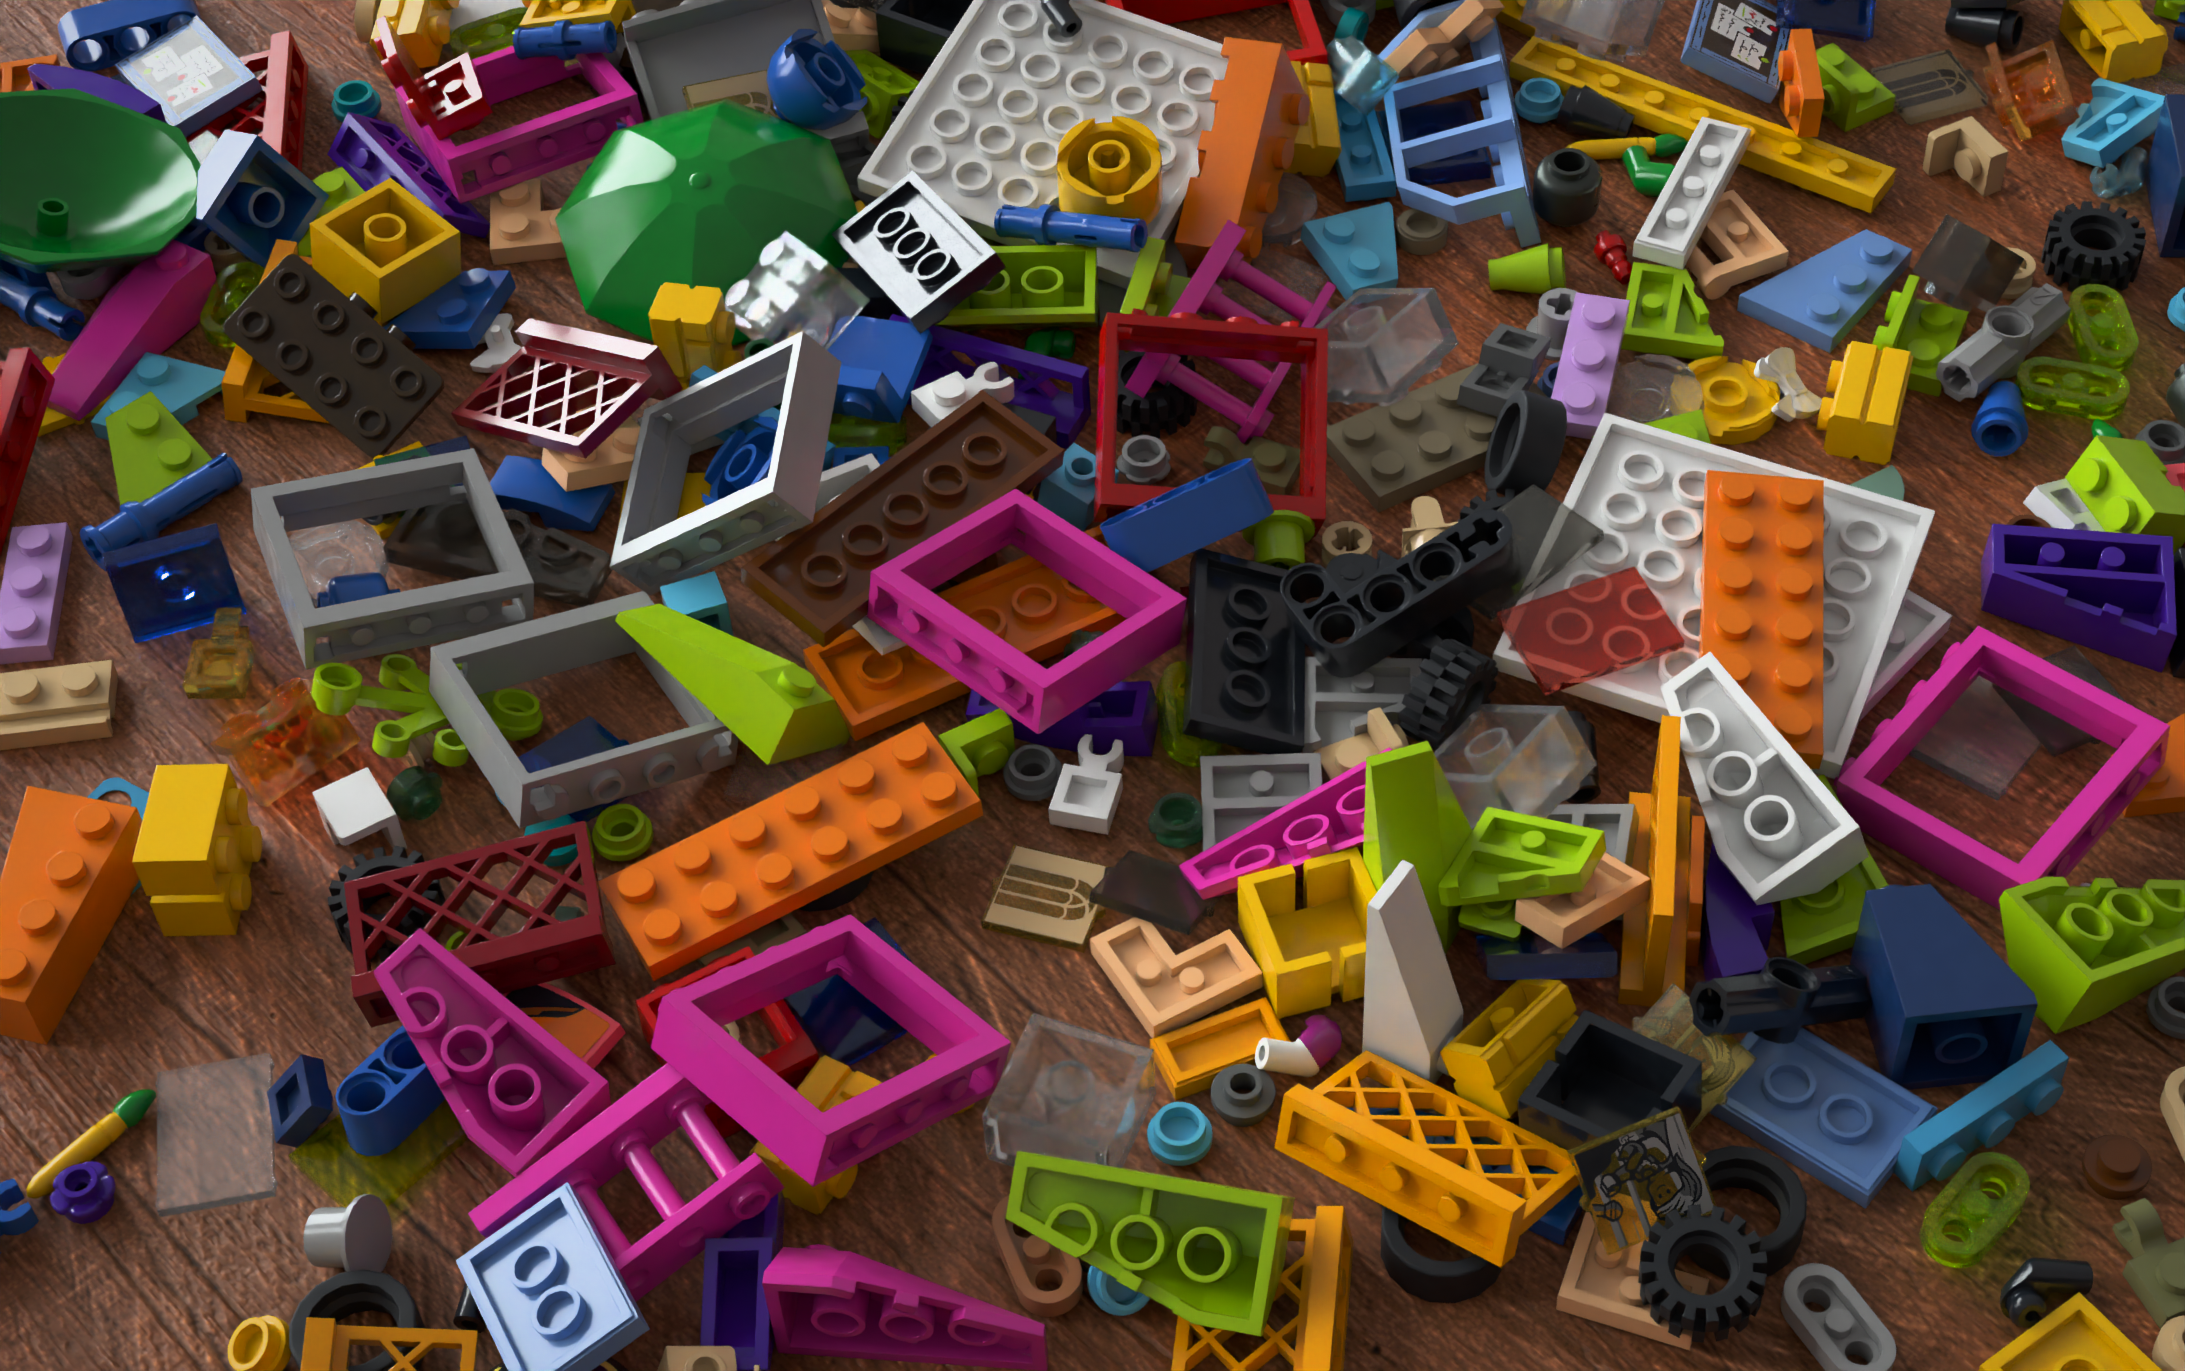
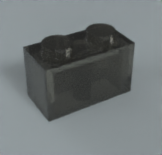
M1946 214L1912 272L1928 280L1923 289L1925 292L1956 309L1969 311V313L1975 306L1987 313L1988 310L1997 305L2024 258L1990 237Z

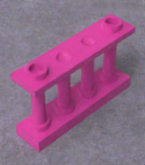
M1228 219L1168 315L1170 317L1181 312L1196 313L1198 310L1207 316L1210 311L1224 321L1232 317L1242 316L1253 318L1258 324L1272 325L1221 293L1223 288L1215 283L1216 279L1220 277L1228 282L1229 278H1232L1300 320L1301 324L1299 327L1324 329L1334 312L1326 304L1337 286L1327 281L1314 303L1306 300L1242 260L1244 254L1235 248L1246 230ZM1145 352L1125 388L1144 398L1154 380L1163 385L1168 381L1240 425L1241 427L1236 436L1244 444L1248 437L1251 439L1254 435L1262 437L1273 419L1274 414L1266 410L1292 363L1278 362L1272 372L1254 360L1208 357L1261 390L1252 407L1179 363L1181 357L1177 354Z
M666 1063L474 1208L468 1215L478 1231L487 1239L568 1182L581 1197L636 1302L705 1249V1239L720 1238L742 1220L758 1215L766 1208L770 1199L785 1187L756 1152L743 1162H739L704 1112L705 1105L713 1101L674 1067ZM680 1126L684 1128L719 1179L688 1204L684 1202L650 1152L653 1146ZM627 1166L664 1220L663 1223L633 1246H631L597 1194L599 1187Z

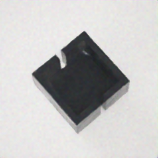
M887 0L875 12L880 58L925 75L973 0Z
M1584 1010L1555 1049V1062L1548 1059L1517 1100L1519 1127L1575 1155L1680 1113L1687 1132L1702 1111V1061ZM1652 1147L1647 1149V1155L1652 1154L1660 1162L1666 1160V1155L1659 1148ZM1623 1149L1620 1158H1629L1628 1152ZM1615 1152L1611 1155L1609 1167L1601 1173L1602 1176L1606 1173H1612L1620 1167ZM1636 1153L1633 1155L1627 1169L1636 1168L1643 1154ZM1645 1164L1643 1167L1644 1169L1649 1168L1650 1165ZM1655 1165L1652 1166L1654 1170L1658 1169L1655 1167ZM1651 1170L1645 1171L1643 1173L1644 1178L1653 1174ZM1630 1173L1621 1174L1619 1176L1621 1181L1629 1179ZM1636 1173V1177H1637L1638 1179L1641 1178V1173H1640L1639 1177H1638V1174ZM1656 1175L1651 1177L1650 1180L1653 1181ZM1633 1180L1638 1195L1641 1198L1649 1182L1645 1180L1638 1183L1636 1180ZM1627 1182L1621 1185L1620 1192L1631 1195ZM1619 1186L1613 1187L1615 1188V1191H1618Z

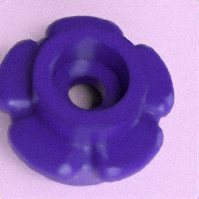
M86 1161L82 1164L67 1167L53 1181L55 1192L50 1195L51 1205L58 1214L65 1215L67 1219L74 1223L86 1224L102 1218L111 1209L116 1189L115 1180L112 1176L107 1175V1167L99 1162ZM87 1186L83 1190L77 1191L81 1187Z

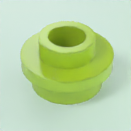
M616 804L606 808L598 816L592 832L597 852L601 856L613 861H627L642 855L650 847L654 836L650 819L637 807L630 804Z

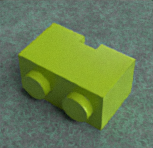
M2096 435L2065 478L2105 532L2172 536L2173 556L2178 548H2181L2185 543V491L2181 486H2173L2165 476L2168 473L2167 468L2146 441Z

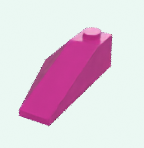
M173 239L161 252L142 261L115 284L103 298L51 374L55 378V382L47 407L80 421L119 387L146 352L161 355L222 305L223 301L211 256Z
M1389 747L1380 753L1391 751L1392 749ZM1366 761L1180 864L1179 868L1182 875L1204 900L1238 892V877L1292 863L1296 878L1303 877L1304 860L1358 847L1363 859Z
M421 928L374 970L376 980L468 1138L515 1178L611 1106L609 1082Z
M820 1244L810 1245L805 1248L783 1247L764 1271L762 1285L778 1353L1047 1371L1049 1358L1045 1324L851 1251H838L833 1247Z

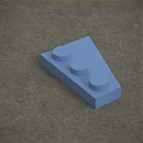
M1865 229L1740 294L1737 311L1831 353L1910 265L1913 249Z

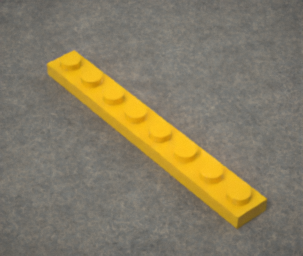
M1535 34L1510 61L1509 77L1522 82L1532 78L1550 79L1559 85L1564 98L1571 85L1581 89L1584 85H1587L1627 110L1628 113L1635 115L1633 124L1659 134H1675L1684 137L1689 142L1702 117L1751 129L1749 145L1739 164L1868 213L1873 212L1894 184L1896 168L1812 137H1797L1791 129Z

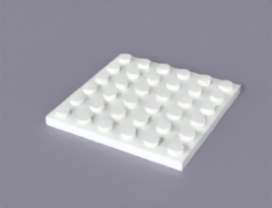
M973 0L858 175L859 191L879 197L911 171H914L978 235L1008 246L1038 245L1035 240L999 237L994 227L996 212L998 209H1002L1004 204L1036 209L1043 204L1059 207L1057 154L1058 146L1064 135L1072 127L1085 120L1095 118V124L1112 122V116H1123L1136 120L1148 127L1154 133L1159 143V150L1162 156L1163 200L1157 216L1147 225L1148 237L1167 241L1180 219L1190 177L1200 178L1201 175L1198 165L1199 151L1197 147L1201 131L1212 130L1216 104L1209 100L1214 79L1224 80L1229 61L1228 58H1223L1220 55L1223 44L1096 0L1069 1L1070 6L1082 20V27L1074 36L1065 38L1059 33L1041 8V0ZM1057 243L1056 245H1074V244ZM1097 247L1098 279L1128 289L1140 251L1130 252L1127 250Z
M1604 413L1493 653V660L1497 663L1495 667L1500 672L1661 723L1662 715H1670L1660 686L1699 660L1703 507L1707 470L1824 480L1823 758L1820 769L1811 770L1814 773L1824 774L1833 779L1839 777L1930 531L1935 511Z

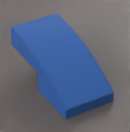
M506 455L490 482L501 510L538 512L545 527L554 529L594 531L615 495V490L611 484L566 492L542 466V460Z

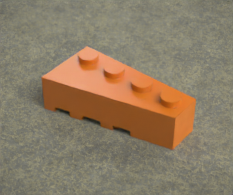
M1232 37L1224 38L1220 55L1223 58H1228L1229 61L1224 80L1214 79L1209 100L1212 103H1216L1212 130L1201 131L1197 147L1199 151L1198 165L1201 175L1200 178L1190 177L1174 240L1189 269H1198L1228 219L1246 230L1235 248L1244 254L1242 260L1250 264L1252 258H1256L1260 253L1264 224L1268 214L1273 213L1277 206L1278 185L1284 169H1288L1292 164L1296 135L1300 125L1303 126L1306 123L1310 112L1309 97L1305 94L1282 43Z
M27 786L0 878V1035L44 1045L48 1044L139 881L132 863L142 824L137 807Z

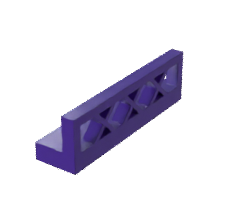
M350 112L347 113L327 155L339 168L343 167L365 192L392 178L459 230L460 233L482 238L486 237L490 230V223L469 201L459 203L428 158L396 124Z
M892 314L889 318L892 321L910 323L905 317ZM935 325L928 328L933 336V340L912 391L956 371L965 379L974 376V372L979 366L989 362H996L998 364L999 381H1002L1010 376L999 365H1009L1015 367L1025 379L1021 380L1011 377L1014 380V398L1008 403L1055 416L1057 445L1068 449L1073 444L1091 415L1088 367ZM951 351L965 353L976 366L961 363ZM1052 377L1072 383L1073 394L1060 391L1049 378ZM911 394L907 402L909 405H912Z

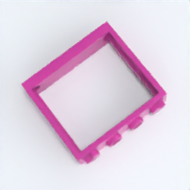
M510 46L472 59L479 72L490 105L581 73L600 96L455 146L449 137L439 141L429 125L421 128L408 108L406 101L409 98L403 87L401 86L397 89L394 87L407 131L460 204L598 155L612 133L618 130L616 119L620 118L628 127L644 122L637 93L602 53L576 54L575 58L579 63L565 67L564 60H560L557 56L534 57L521 60L517 57L514 46ZM473 170L476 181L463 185L461 179H464L462 174Z
M1014 489L872 570L867 617L1023 725L1040 734L1180 643L1187 598L1024 493ZM1018 529H1020L1021 531H1023V532L1026 533V534L1023 535L1022 533H1020V532L1018 531ZM1012 543L1125 617L1126 620L1046 669L930 590Z
M1977 626L1962 644L1956 642L1950 646L1941 661L1940 668L1928 681L1920 680L1912 688L1904 708L1893 720L1886 718L1878 725L1871 737L1869 746L1857 759L1851 757L1844 762L1839 777H1835L1834 785L1837 786V797L1843 808L1860 826L1862 832L2000 910L1999 898L2004 890L2043 877L2066 878L2165 763L2170 725L2000 636ZM1978 676L2118 749L2019 864L1880 787L1882 782Z
M849 914L824 926H818L810 932L779 946H772L763 953L736 965L724 967L711 976L684 988H677L668 995L663 996L658 1008L659 1013L651 1049L814 1187L995 1093L1011 1042ZM838 974L937 1056L822 1113L721 1027Z

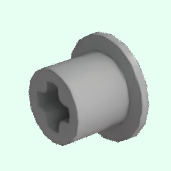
M1556 288L1544 293L1539 299L1538 316L1534 317L1526 327V331L1551 338L1550 348L1545 356L1546 359L1560 361L1577 292L1575 290Z
M363 1194L355 1197L348 1207H320L315 1209L309 1216L304 1230V1250L307 1259L316 1267L345 1268L347 1272L364 1269L382 1272L391 1252L393 1237L391 1218L384 1202L380 1197L372 1194Z

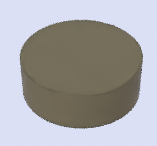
M1414 208L1406 210L1398 217L1396 222V242L1404 251L1415 255H1429L1438 252L1446 245L1448 236L1447 220Z

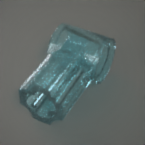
M1353 35L1344 39L1334 38L1326 48L1328 65L1331 68L1332 77L1337 82L1334 89L1357 110L1369 116L1399 79L1400 75Z

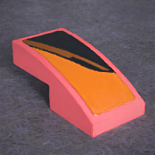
M547 983L503 994L505 998L593 1069L626 1033L620 1023L574 995Z

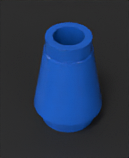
M2000 381L1994 383L1989 388L1972 423L1971 433L1979 448L1985 453L1992 456H2007L2024 444L2029 431L2019 387L2009 381Z

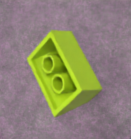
M1083 245L990 246L997 253L1006 268L994 276L984 289L972 293L953 308L943 321L935 324V326L963 331L981 329L1023 330L1050 326L1069 329L1098 327L1099 285L1097 247Z

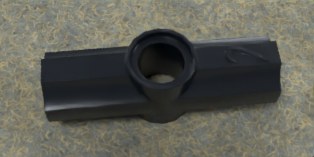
M1772 957L1766 961L1760 974L1714 978L1711 981L1697 982L1691 992L1689 1002L1694 1015L1693 1024L1706 1037L1753 1032L1767 1041L1788 1044L1794 1042L1801 1026L1863 1018L1869 1008L1871 999L1866 987L1867 977L1853 964L1809 969L1807 966L1789 958Z

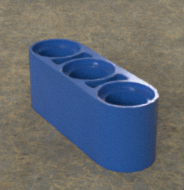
M109 0L66 13L59 21L58 33L70 66L74 69L92 72L115 66L118 62L196 15L201 20L202 18L195 0Z
M1245 458L1128 509L1102 523L1100 529L1109 549L1147 573L1267 518L1274 512V509L1252 458Z
M403 1025L342 1081L337 1088L335 1096L350 1147L356 1153L365 1156H379L392 1151L446 1100Z

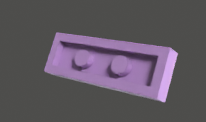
M1577 292L1575 294L1551 396L1552 399L1561 401L1567 411L1566 436L1592 439L1604 413H1607L1628 319L1630 300Z
M67 522L12 527L0 591V664L53 660L73 541V536Z

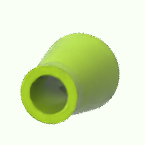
M1549 243L1502 258L1488 260L1491 291L1508 290L1544 294L1552 289L1566 288L1565 262L1562 247L1550 248Z

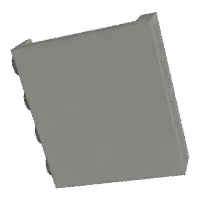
M684 0L677 7L663 11L644 10L635 14L630 20L622 22L625 43L650 120L693 108L687 86L762 71L767 73L771 57L798 29L817 31L818 33L813 39L819 41L824 46L830 40L835 42L821 0ZM749 92L753 98L752 103L768 105L765 94ZM744 93L694 103L693 106L695 108L725 99L746 105L751 102V98L748 94ZM771 100L770 109L774 112L776 116L777 114L773 108V101ZM754 106L760 112L764 113L766 110L763 107ZM858 111L850 120L826 130L806 129L830 139L835 153L861 150L863 146L869 145V128L863 111Z

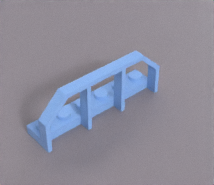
M1458 0L1420 11L1378 55L1396 184L1403 205L1458 225L1501 213L1505 230L1515 228L1521 248L1541 243L1521 132L1514 105V95L1509 77L1506 53L1496 18L1493 19L1495 22L1494 28L1486 36L1473 43L1470 41L1474 62L1395 84L1394 77L1382 62L1416 29L1438 27L1466 0ZM1478 87L1482 99L1489 97L1487 100L1480 101L1484 120L1404 142L1400 109ZM1486 146H1489L1493 162L1501 161L1500 165L1492 166L1496 187L1458 198L1411 182L1408 168Z

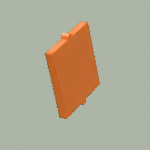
M1692 815L1688 868L1685 966L1698 967L1703 904L1705 816Z

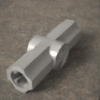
M2046 283L2039 288L2031 287L2009 306H1996L1988 310L1984 317L1982 328L1939 362L1936 377L1941 381L1944 393L1961 402L1964 398H1976L1999 378H2011L2019 374L2026 355L2067 322L2071 308L2066 304L2062 291Z

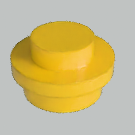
M269 1315L260 1318L253 1317L243 1321L234 1331L228 1345V1360L236 1371H282L288 1364L292 1354L289 1348V1325L284 1320Z

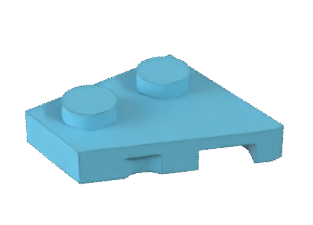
M2103 78L2096 79L2091 85L2093 94L2091 102L2081 103L2075 114V122L2068 126L2061 139L2065 157L2100 168L2115 162L2120 155L2155 132L2165 96Z
M1390 202L1303 223L1300 239L1333 284L1337 286L1336 288L1349 305L1395 294L1398 282L1393 206Z
M146 352L91 420L94 433L98 438L109 440L105 418L150 391L183 425L199 415L196 407L197 404L218 392L223 395L221 382L226 371Z

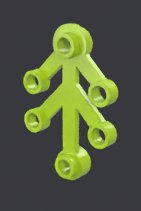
M390 654L382 659L379 682L388 689L362 685V675L355 668L342 663H326L317 667L314 672L311 696L316 701V707L323 713L335 716L344 715L350 712L354 705L413 713L396 721L386 720L376 725L372 748L383 757H403L408 752L411 739L450 724L429 692V676L418 669L415 661L408 656ZM456 664L458 669L461 670L462 664ZM508 688L498 692L493 690L476 695L505 739L512 741L522 740L540 731L543 714L539 709L540 703L533 694L521 689ZM410 689L412 692H405L402 690ZM443 729L437 732L435 736L432 756L442 765L456 767L467 762L469 751L454 729Z

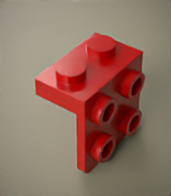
M384 15L376 20L380 36L375 38L374 41L384 59L381 61L382 67L396 89L401 86L403 87L409 98L406 101L408 108L421 128L429 125L440 141L459 130L466 131L476 127L483 121L485 116L493 113L477 67L468 53L423 75L388 18Z

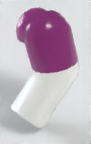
M1325 1015L1311 1016L1305 1021L1308 1028L1301 1031V1036L1295 1042L1262 1038L1256 1048L1255 1064L1260 1070L1312 1077L1340 1051L1342 1043L1341 1028L1336 1022Z

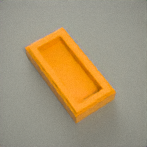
M1266 997L1149 1039L1150 1053L1175 1101L1211 1088L1216 1075L1229 1066L1236 1064L1256 1066L1255 1052L1262 1038L1291 1041Z

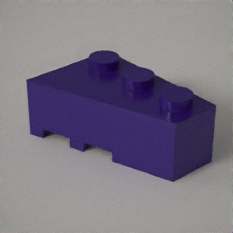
M1992 524L1981 560V610L2162 673L2177 636L2173 537Z

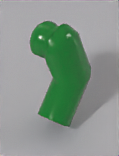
M1639 145L1629 147L1622 156L1634 188L1644 196L1659 197L1675 165L1651 162L1646 149Z
M1058 326L1046 327L1032 333L1028 337L1024 350L1053 358L1069 359L1075 353L1076 335L1071 330L1060 331ZM1020 373L1018 374V379H1025Z

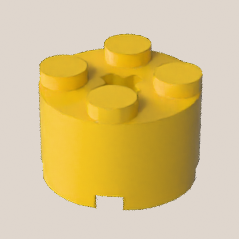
M1112 116V122L1095 124V118L1082 121L1064 135L1058 146L1057 154L1059 208L1061 211L1129 219L1139 218L1144 219L1147 225L1153 221L1161 208L1163 200L1162 156L1157 138L1148 127L1131 118Z

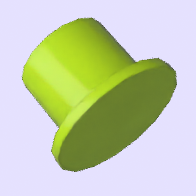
M1274 510L1267 518L1242 529V537L1247 543L1254 546V562L1290 570L1296 565L1305 563L1304 544L1309 542L1314 536L1315 523L1309 516L1300 512Z

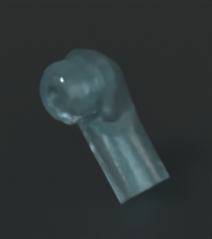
M2131 147L2122 154L2119 170L2115 165L2106 163V170L2103 173L2099 165L2095 167L2089 177L2093 185L2092 192L2098 198L2109 201L2139 191L2144 183L2148 153L2141 147Z

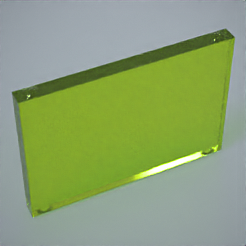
M444 1099L399 1146L389 1153L379 1156H365L356 1153L350 1147L343 1121L339 1114L288 1156L292 1164L340 1207H348L355 1197L363 1194H372L380 1197L388 1207L469 1138L447 1100Z

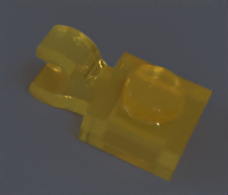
M241 607L217 608L211 639H194L182 684L188 699H245L256 653L249 639L248 626H239L242 615Z

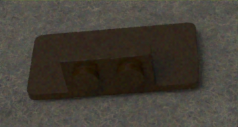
M295 254L284 257L223 325L224 333L372 459L377 455L384 456L444 389L442 377L412 352L416 344L393 324L387 330L384 329L373 319L378 312L355 292L346 297Z

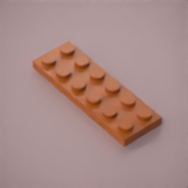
M1707 470L1703 507L1699 659L1708 652H1711L1810 769H1820L1823 758L1824 480Z
M1100 525L1084 531V533L1108 547ZM1030 555L936 594L1037 663L1099 637L1126 620L1125 617ZM854 628L844 632L824 648L820 644H815L803 649L807 669L814 676L817 684L835 700L854 741L969 693L972 690L908 645L881 655Z
M922 722L598 881L599 888L610 911L652 980L655 981L983 816L982 804L977 794L926 724Z

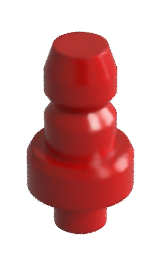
M1608 230L1601 231L1596 236L1597 244L1594 247V253L1598 261L1602 264H1607L1608 268L1612 270V275L1619 283H1629L1632 265L1627 261V246L1623 238L1617 234L1611 235Z

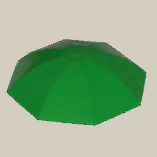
M75 88L1 92L0 259L35 273L135 265L157 255L197 217L198 170L201 165L181 129Z
M725 99L614 131L580 179L555 220L586 314L653 342L648 313L660 285L669 282L687 284L690 289L696 286L720 288L721 292H723L726 311H731L735 315V332L731 342L732 346L787 330L796 319L816 312L834 284L837 268H842L850 258L840 248L831 234L858 212L830 139L774 116Z

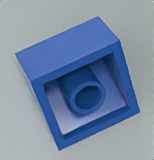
M225 130L198 170L196 219L264 272L276 239L297 242L298 245L310 227L309 223L314 221L329 195L258 135Z

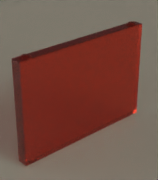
M1635 566L1505 609L1497 614V621L1545 696L1677 651L1684 647L1685 642Z

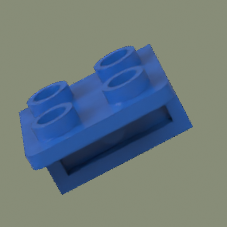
M849 314L838 317L824 347L841 361L832 414L899 424L933 340L930 330L926 329L920 334L911 323Z

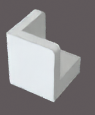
M368 767L312 792L324 828L334 845L340 843L346 846L382 830L393 849L394 846L407 849L397 815Z

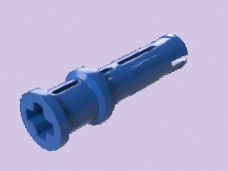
M221 453L207 462V464L190 472L152 497L140 503L137 501L125 502L119 507L120 513L98 526L87 525L83 527L79 532L82 543L93 561L104 571H110L117 566L116 560L141 545L148 548L155 544L156 539L159 537V532L167 528L168 525L195 511L221 493L242 483L241 471L231 457L228 458L226 453Z

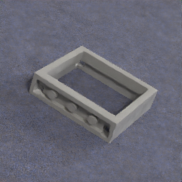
M802 331L644 409L610 568L650 596L659 592L661 586L693 577L813 523L841 361ZM782 403L768 477L677 519L691 447ZM668 413L672 416V420L668 421L662 415Z
M474 448L251 488L253 530L306 670L317 668L326 663H341L475 636L533 620L534 581ZM463 483L462 486L450 488V485ZM467 499L499 572L315 609L286 532ZM511 599L513 605L502 607V601ZM328 636V642L316 644V638Z
M645 591L431 647L429 692L519 828L546 820H553L596 805L610 803L623 797L663 787L700 774L717 771L736 763L739 738L615 622L618 613L621 611L655 605ZM636 652L689 727L528 773L476 695ZM462 663V669L459 670L456 664Z

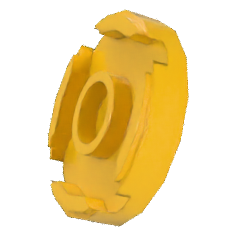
M1711 356L1694 360L1679 370L1674 378V385L1670 392V412L1672 416L1701 409L1711 443L1737 445L1756 440L1771 430L1778 418L1771 409L1780 401V388L1776 382L1755 377L1756 363L1742 359L1741 365L1728 362V356Z

